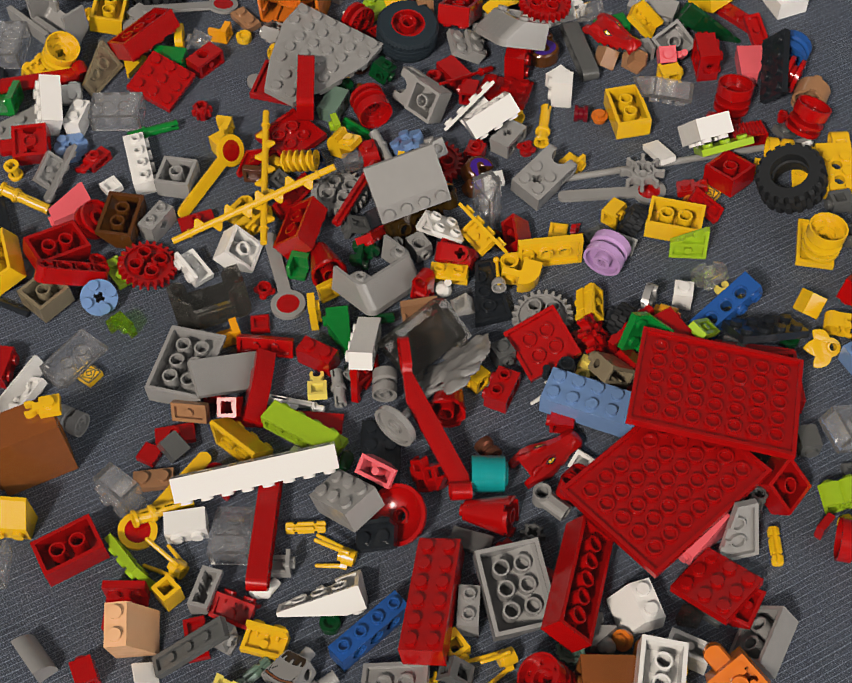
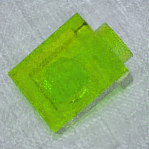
M121 311L112 315L105 322L111 334L118 329L124 335L127 333L131 338L138 334L134 323Z

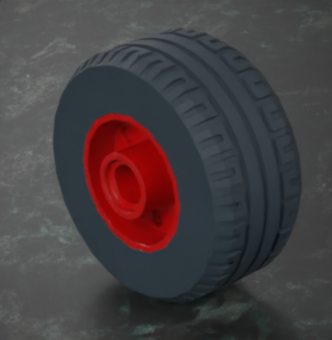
M411 0L397 1L386 6L379 14L376 40L383 43L381 51L392 60L401 63H415L427 58L434 51L438 38V20L435 14L425 5L418 6L416 1Z

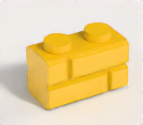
M592 282L585 285V288L582 287L576 290V300L574 301L576 306L575 320L577 321L582 319L583 316L593 313L596 322L604 321L603 290Z

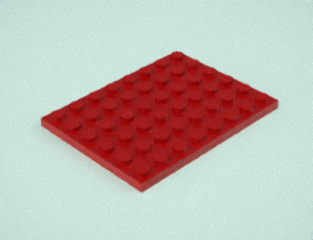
M644 326L625 424L794 461L797 451L804 360Z
M635 426L562 486L560 493L656 579L732 510L735 502L742 501L772 473V469L747 450Z

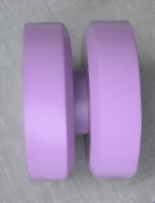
M601 229L592 237L590 244L583 253L585 263L596 273L604 276H614L621 271L624 262L629 257L631 246L627 239L618 232L610 229Z

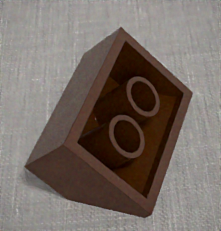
M109 191L95 229V234L116 248L126 249V246L132 248V243L136 244L140 232L138 223L147 211L144 195Z

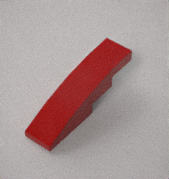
M257 348L255 352L254 367L251 370L250 383L246 390L243 421L262 426L260 417L267 409L276 353L261 348Z

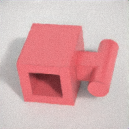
M676 45L659 46L656 50L657 64L666 65L676 63L677 59L683 60L687 56L688 50L676 51Z

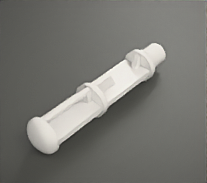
M273 394L269 395L267 404L271 405L270 402L276 400L280 403L288 404L294 410H297L299 407L310 409L313 412H325V406L319 405L317 402ZM272 396L286 398L287 400L272 398Z

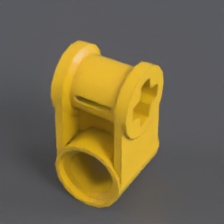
M836 310L826 311L822 330H825L830 336L852 339V333H850L852 329V313Z

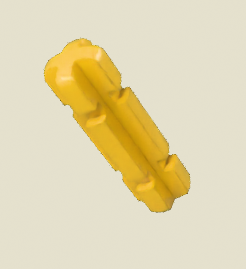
M319 520L317 523H314V521H297V524L286 522L285 531L286 534H295V532H298V534L315 533V531L317 533H325L326 521Z
M769 526L767 537L769 538V550L772 556L771 564L774 567H781L784 564V557L782 555L779 527Z

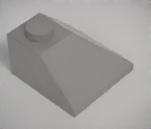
M676 19L651 38L657 48L659 46L676 45V51L686 49L688 52L692 50L694 41L679 19Z

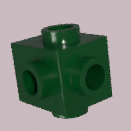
M381 56L373 62L368 75L384 86L395 79L397 66Z

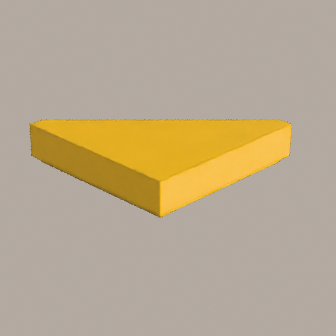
M142 54L141 58L135 62L124 61L126 74L129 79L147 59L146 55Z

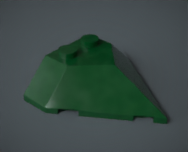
M685 2L676 17L685 29L690 28L695 33L699 31L702 33L704 31H708V33L715 32L716 39L720 41L741 42L740 39L735 37L694 3Z

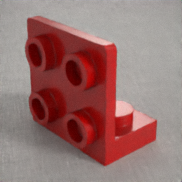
M145 580L102 581L101 589L106 596L105 603L129 601L149 607L151 591ZM104 614L101 626L102 631H104Z

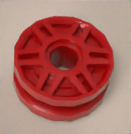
M355 2L345 10L341 22L367 35L366 30L373 26L375 15L371 8L366 7L361 2Z
M795 55L789 61L788 93L790 94L793 93L807 64V60L803 59L799 65H796L797 56Z
M91 199L85 202L74 213L75 223L84 236L91 240L100 239L95 234V229L105 203L98 199Z

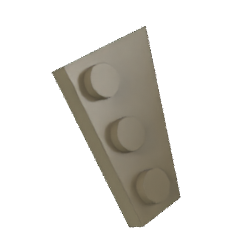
M104 40L99 41L82 86L92 98L96 97L124 66Z

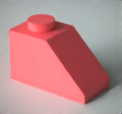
M362 453L354 472L386 489H390L398 470L390 462L374 454Z

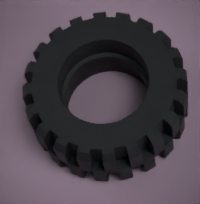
M785 143V146H776L775 150H769L766 153V157L760 159V165L756 167L755 182L761 200L764 204H767L768 208L771 210L776 209V212L781 214L783 211L787 214H793V212L802 213L806 208L808 210L813 208L814 203L818 204L821 201V196L825 195L826 188L828 187V174L823 157L820 156L816 149L812 150V147L809 145L802 146V143H795V145ZM802 170L808 173L807 178L795 187L784 188L775 184L777 178L786 171Z

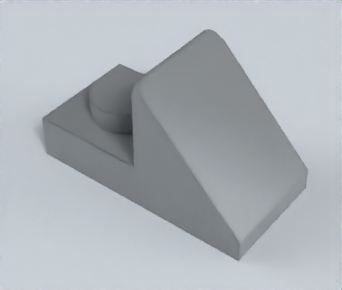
M603 612L598 613L590 653H596L598 651L596 649L598 644L607 636L612 638L613 633L617 630V625H603Z

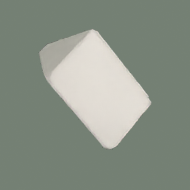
M467 293L450 301L455 317L475 313L473 298Z
M577 449L568 467L576 463L588 466L595 458Z
M152 662L131 664L134 683H160L159 678L155 677Z

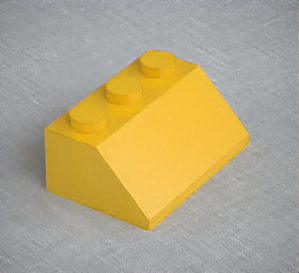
M230 417L209 422L215 443L239 462L274 454V449L269 443H263L254 432L247 431L239 421L235 422Z
M0 496V539L13 538L18 541L32 539L38 516L28 499Z

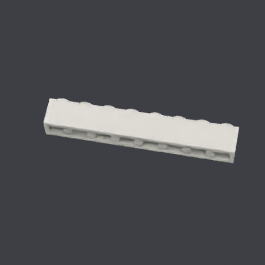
M332 441L175 475L169 479L174 504L180 503L181 506L192 504L193 500L200 498L201 501H208L213 499L214 495L221 494L222 497L233 495L234 491L242 490V492L252 491L255 489V486L262 485L263 488L274 486L275 482L283 481V483L294 482L295 478L301 476L304 479L315 477V473L324 472L325 475L332 474L339 468V461L335 443Z

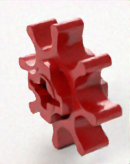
M590 313L576 321L582 329V333L578 334L577 337L581 338L582 342L586 344V354L595 350L611 354L607 344L611 335H608L607 331L603 329V320L596 322L594 314Z

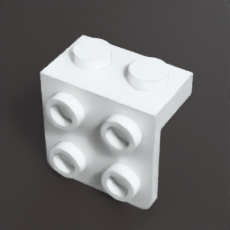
M425 210L415 226L417 231L440 239L443 237L460 244L464 241L457 220L453 217L443 216L436 211Z

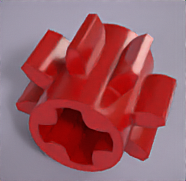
M200 100L195 105H192V115L196 117L197 121H206L212 117V105H208L207 101Z

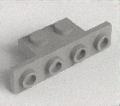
M75 143L67 147L62 158L49 150L46 151L32 181L47 189L42 201L52 203L55 200V192L63 183V175L68 172L70 168L69 163L76 156L77 152L75 150L78 145Z

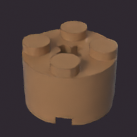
M819 75L804 77L798 81L795 87L791 105L792 107L794 106L800 95L813 96L827 104L831 94L830 87Z

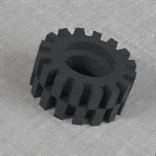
M634 203L620 221L618 231L633 238L644 224L648 210Z
M621 302L618 308L614 310V313L611 314L606 331L612 335L617 333L629 320L631 313L638 312V309L626 302Z

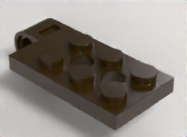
M448 185L451 200L383 224L386 234L391 238L401 237L403 239L402 246L405 247V238L417 232L415 227L416 220L423 215L425 210L436 211L445 216L443 209L451 210L458 206L459 200L455 187ZM407 225L406 230L401 233L402 227Z

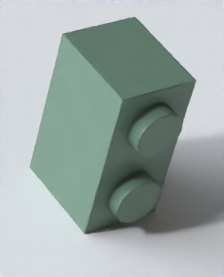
M336 86L324 93L323 99L316 107L319 119L329 122L330 114L337 113L340 120L350 104V90Z

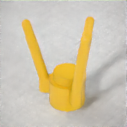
M319 533L316 534L317 538H314V542L337 551V561H340V564L316 563V568H340L347 570L348 566H354L358 551Z
M145 537V540L169 561L167 565L168 572L145 563L142 564V567L163 576L168 573L174 580L175 578L178 580L183 579L189 571L188 563L182 559L170 544H167V548L175 558H172L149 537Z
M510 646L496 652L470 658L467 662L480 661L481 664L496 660L500 668L505 667L503 671L488 682L496 683L508 672L515 670L514 664L518 663V657L514 648Z

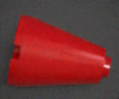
M315 243V247L310 251L311 280L315 286L333 278V267L336 265L348 274L344 262L326 243Z
M463 389L449 395L444 390L433 394L429 403L442 427L453 428L459 426L466 418Z
M515 495L465 500L460 505L459 515L462 516L463 521L511 538L517 528L513 527L514 521L519 519V501L515 499Z

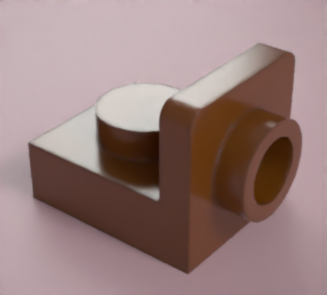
M262 162L260 166L243 165L244 182L255 183L261 178Z

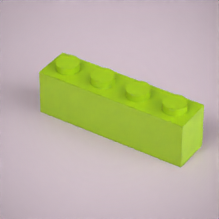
M274 400L260 417L265 429L300 448L334 441L337 451L342 445L340 434L336 429L324 426L319 420L307 417L302 411H296L284 402L280 403Z

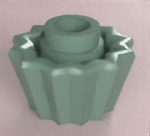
M560 643L556 644L557 651L555 653L558 655L559 660L562 663H566L567 666H574L577 664L580 654H586V648L572 653Z

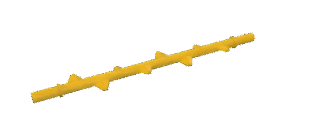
M268 110L263 111L262 131L256 134V138L262 139V152L255 155V159L262 161L261 178L255 182V186L261 187V193L264 195L274 191V189L268 188V174L276 170V167L269 165V148L275 145V141L269 140L270 123ZM268 202L254 208L261 211L259 226L261 245H267L268 224L275 221L274 216L268 215Z
M333 163L318 171L315 170V172L296 181L287 176L285 177V186L266 195L257 190L255 191V199L235 209L227 204L224 207V214L205 223L198 218L194 219V228L187 229V231L172 237V242L177 244L185 239L193 238L194 235L211 227L220 232L223 229L224 221L240 214L251 218L253 208L272 199L281 204L283 203V194L300 186H305L311 190L313 189L314 180L321 179L322 176L335 171L336 167Z

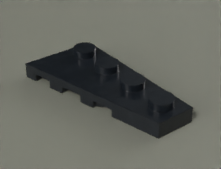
M493 258L475 262V328L512 320V314L505 293H495L492 291L491 283L496 277Z

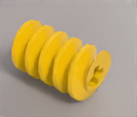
M309 149L306 153L305 150L300 152L295 150L293 153L292 150H288L286 153L283 150L280 156L282 169L285 172H315L320 163L319 151L315 149L312 152Z

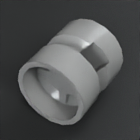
M391 366L376 367L372 371V398L379 402H391L397 398V370Z
M62 404V415L57 417L64 431L75 437H81L89 426V414Z

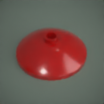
M395 483L391 485L390 489L382 488L378 493L385 505L370 520L378 519L380 516L390 517L398 524L397 547L406 546L416 540L425 527L427 519L425 501L415 488L406 484ZM403 513L406 515L404 520L401 518Z

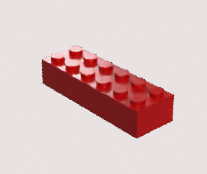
M585 515L566 523L541 625V630L572 653L592 646L613 546V540Z
M419 538L398 646V652L403 664L447 666L458 589L465 556L461 539Z

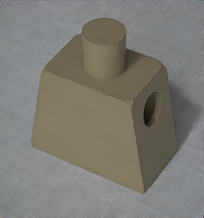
M595 350L588 355L590 360L588 369L602 382L628 388L635 373L633 367L613 354Z

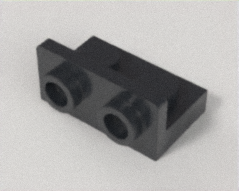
M380 516L378 519L373 520L369 519L356 531L355 550L360 554L397 549L398 524L388 516Z

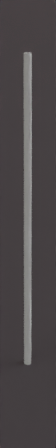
M799 138L793 140L794 143H802L811 139ZM765 144L735 148L730 151L737 155L764 151ZM723 152L706 157L699 155L678 157L675 162L663 166L659 165V167L710 160ZM620 166L576 173L566 182L620 174L621 167H629Z

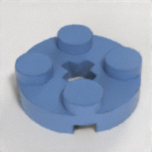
M420 129L402 130L398 133L399 136L390 142V147L395 155L398 154V151L408 152L411 149L419 148V145L424 142L422 131Z
M82 133L59 135L54 145V152L60 158L63 157L68 146L74 143L78 145L75 150L77 152L76 156L70 163L80 161L81 157L89 151L88 141Z
M104 279L90 280L84 285L80 293L82 307L93 316L109 314L116 308L119 300L116 288L112 283ZM100 292L105 299L97 303L94 296Z

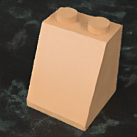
M129 601L104 603L103 648L116 659L158 654L160 652V611Z

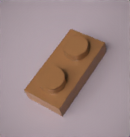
M243 6L230 13L231 18L244 30L252 33L262 27L261 22Z
M173 400L170 402L172 421L208 424L211 421L209 403Z
M174 467L134 471V493L165 490L170 485L169 479L175 476Z

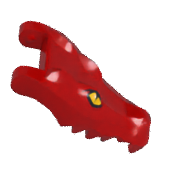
M600 13L597 15V20L591 25L586 24L582 27V31L592 36L597 43H602L603 46L609 45L610 48H615L616 50L620 48L622 50L625 49L629 55L642 45L640 39L632 36L615 17L607 13Z
M568 429L554 438L520 449L510 459L508 465L511 468H515L519 463L522 464L531 475L524 482L525 486L530 489L536 484L553 477L560 467L564 466L566 461L569 460L570 455L577 449L582 448V439L577 432Z

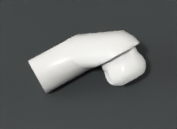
M273 577L270 581L269 591H249V595L256 599H269L281 585V582Z

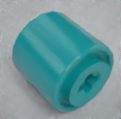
M471 455V483L473 492H505V488L508 486V462L504 455Z

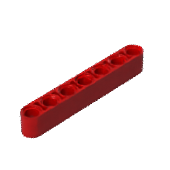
M283 481L275 482L274 486L263 488L262 485L258 487L245 578L246 591H269Z

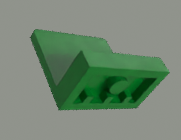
M13 80L7 94H0V115H16L24 99L20 80Z
M647 311L632 312L617 347L621 350L635 349L639 352L644 326L674 332V330Z

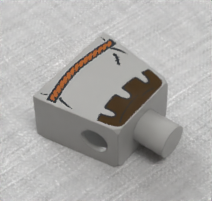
M307 646L299 655L286 650L260 675L266 683H311L316 676L311 660L316 654Z

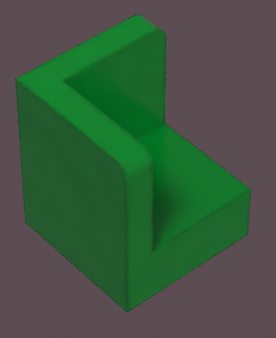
M291 251L286 265L287 277L289 279L306 280L311 267L310 253Z

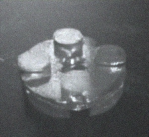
M713 261V265L707 266L706 263L695 267L691 271L690 278L691 282H694L695 287L704 288L708 291L714 289L715 285L728 280L729 274L725 263Z

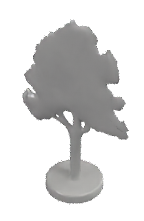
M489 333L476 335L464 345L460 343L453 346L443 356V362L438 365H431L427 370L428 374L416 379L420 387L424 388L423 392L427 399L435 392L444 390L448 395L452 394L469 383L470 376L480 370L481 363L490 353L491 342L488 338ZM383 405L375 411L374 416L379 428L393 442L407 447L415 441L416 432L412 423L408 420L412 415L408 407L400 412L392 406Z

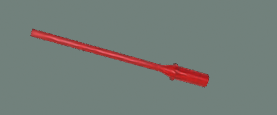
M493 66L478 68L476 72L439 82V85L441 86L474 75L483 76L493 72L494 69Z

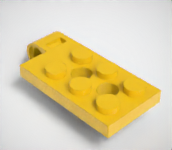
M829 132L827 143H815L814 147L819 151L824 161H828L830 191L849 188L852 193V147L849 132ZM837 164L840 166V169H835L832 165ZM835 179L842 180L843 184H838L835 182Z
M583 233L518 240L517 252L501 256L500 273L503 266L522 270L525 258L543 262V266L581 263L584 243Z

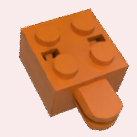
M710 642L704 647V660L712 668L705 674L706 683H771L770 679L740 646L730 654L718 642Z

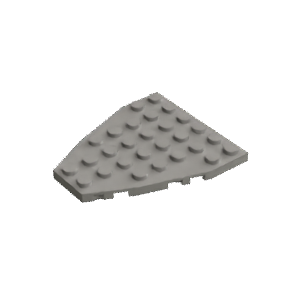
M300 3L282 24L269 59L264 92L291 107H295L298 55H315L314 95L318 93L322 95L340 85L343 79L353 77L354 73L358 70H365L381 52L383 43Z

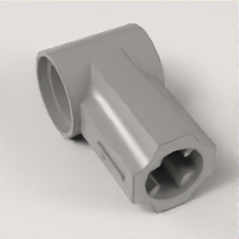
M541 482L534 486L532 494L533 505L537 508H543L560 522L564 520L571 511L572 506L552 492L548 484ZM538 494H544L546 497H539Z

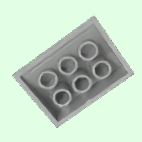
M432 143L362 168L382 224L451 200L448 185Z
M172 325L144 387L148 399L165 404H170L173 400L201 401L202 398L197 399L187 363L193 359L219 356L226 341V335Z
M538 537L474 551L473 560L479 585H481V593L493 642L540 630L551 585Z

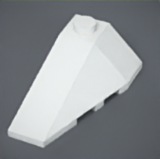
M361 569L335 578V583L328 587L323 585L316 587L311 592V595L301 594L279 604L276 611L277 617L361 614L367 609L368 596Z

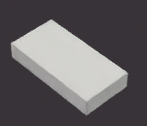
M659 140L643 144V150L654 160L659 158L660 166L676 161V155Z

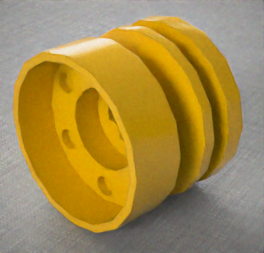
M56 31L51 33L47 37L41 52L43 66L48 71L71 68L80 54L78 40L68 32Z
M821 212L815 214L810 219L807 230L802 238V251L807 257L817 262H831L839 256L848 236V224L843 218L833 213Z

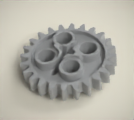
M343 169L340 173L335 170L333 174L329 173L327 176H322V179H316L317 183H313L311 196H314L328 209V217L332 214L335 216L360 176L357 177L356 172L351 175L350 170L347 173H344ZM367 186L351 211L357 213V207L363 208L362 203H366V198H368Z
M546 289L544 294H541V291L538 290L536 295L531 291L530 297L523 295L524 301L518 299V305H514V311H512L513 327L542 311L543 304H546L545 308L553 304L568 330H571V324H573L571 304L567 303V299L562 300L561 294L556 297L555 291L548 294Z

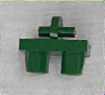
M354 240L352 248L357 254H351L349 262L352 266H360L363 271L368 270L370 260L379 255L380 248L376 246V243L369 246H364V244L357 246Z

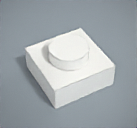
M114 175L99 183L100 189L107 196L109 191L121 192L124 190L123 185Z

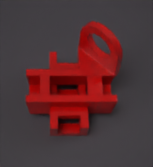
M427 455L419 459V456H415L410 460L411 466L409 469L413 482H416L418 492L439 491L449 485L448 481L446 482L445 474H439L438 467L441 466V463H429Z

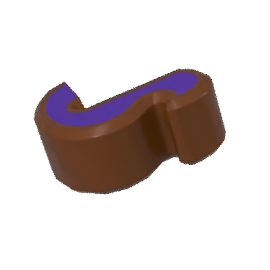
M549 31L545 50L532 54V65L537 68L550 67L559 59V46L553 41V35Z
M474 156L461 167L460 174L465 181L461 188L467 197L473 198L483 189L481 173L489 172L494 167L490 160L483 156Z

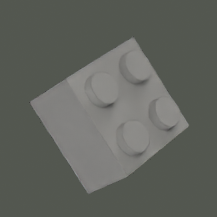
M164 155L154 179L157 194L185 199L198 183L201 176L198 160Z

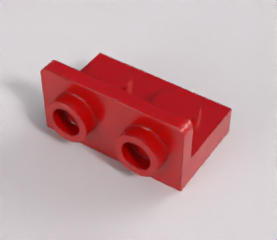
M225 588L224 591H216L208 616L212 618L223 616L226 618V622L246 630V620L253 621L256 609H260L261 604L256 603V598L251 596H237V591Z

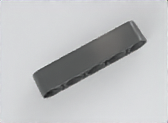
M578 21L561 23V35L581 81L586 82L599 79V68Z

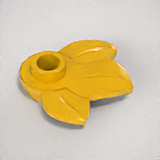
M814 329L812 330L814 339L808 341L803 349L812 356H815L813 367L822 368L830 363L832 357L839 354L841 346L839 341L835 338H830L825 330ZM830 344L833 345V351L830 350Z

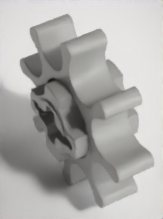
M641 153V159L638 161H633L630 157H627L626 166L629 168H620V176L629 177L626 179L625 186L628 188L632 184L639 185L641 193L644 192V186L648 184L653 185L657 189L659 187V180L656 178L665 177V169H656L659 167V158L652 162L646 161L645 153Z

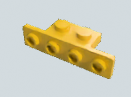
M460 202L458 205L472 219L460 230L462 236L481 256H484L495 244L507 254L508 251L504 248L507 244L500 237L496 239L494 237L496 233L489 226L486 228L483 226L485 224L483 219L479 215L475 217L473 215L475 211L468 204L464 206Z

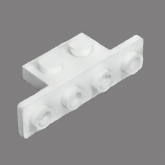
M493 80L491 82L487 81L481 87L482 91L478 95L476 93L472 95L469 99L470 103L466 107L464 105L461 106L456 112L458 115L454 119L450 117L444 123L446 126L444 130L447 132L458 120L465 126L461 119L488 102L483 95L495 82Z
M33 355L1 394L0 413L22 405L26 401H32L43 392L48 383L44 378L40 377L46 371L47 366L37 355Z

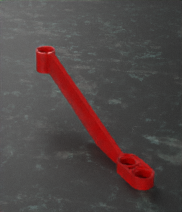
M78 60L69 69L0 79V94L8 92V88L13 80H20L23 91L35 89V80L38 81L39 74L60 75L62 85L72 81L83 82L88 67L84 61Z
M408 336L397 337V350L406 404L438 463H441L440 467L449 483L450 500H470L473 497V489L469 474L412 372Z

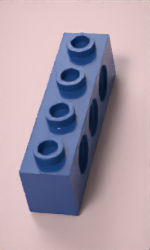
M745 271L696 314L688 324L693 320L702 318L715 319L717 322L714 325L722 331V320H731V318H736L738 315H743L747 311L748 306L761 299L763 294L762 286ZM740 294L746 295L744 298H737ZM731 307L729 311H723V308ZM719 333L716 335V337L708 338V340L716 339Z
M395 590L328 646L330 657L343 672L348 670L403 623L407 602Z

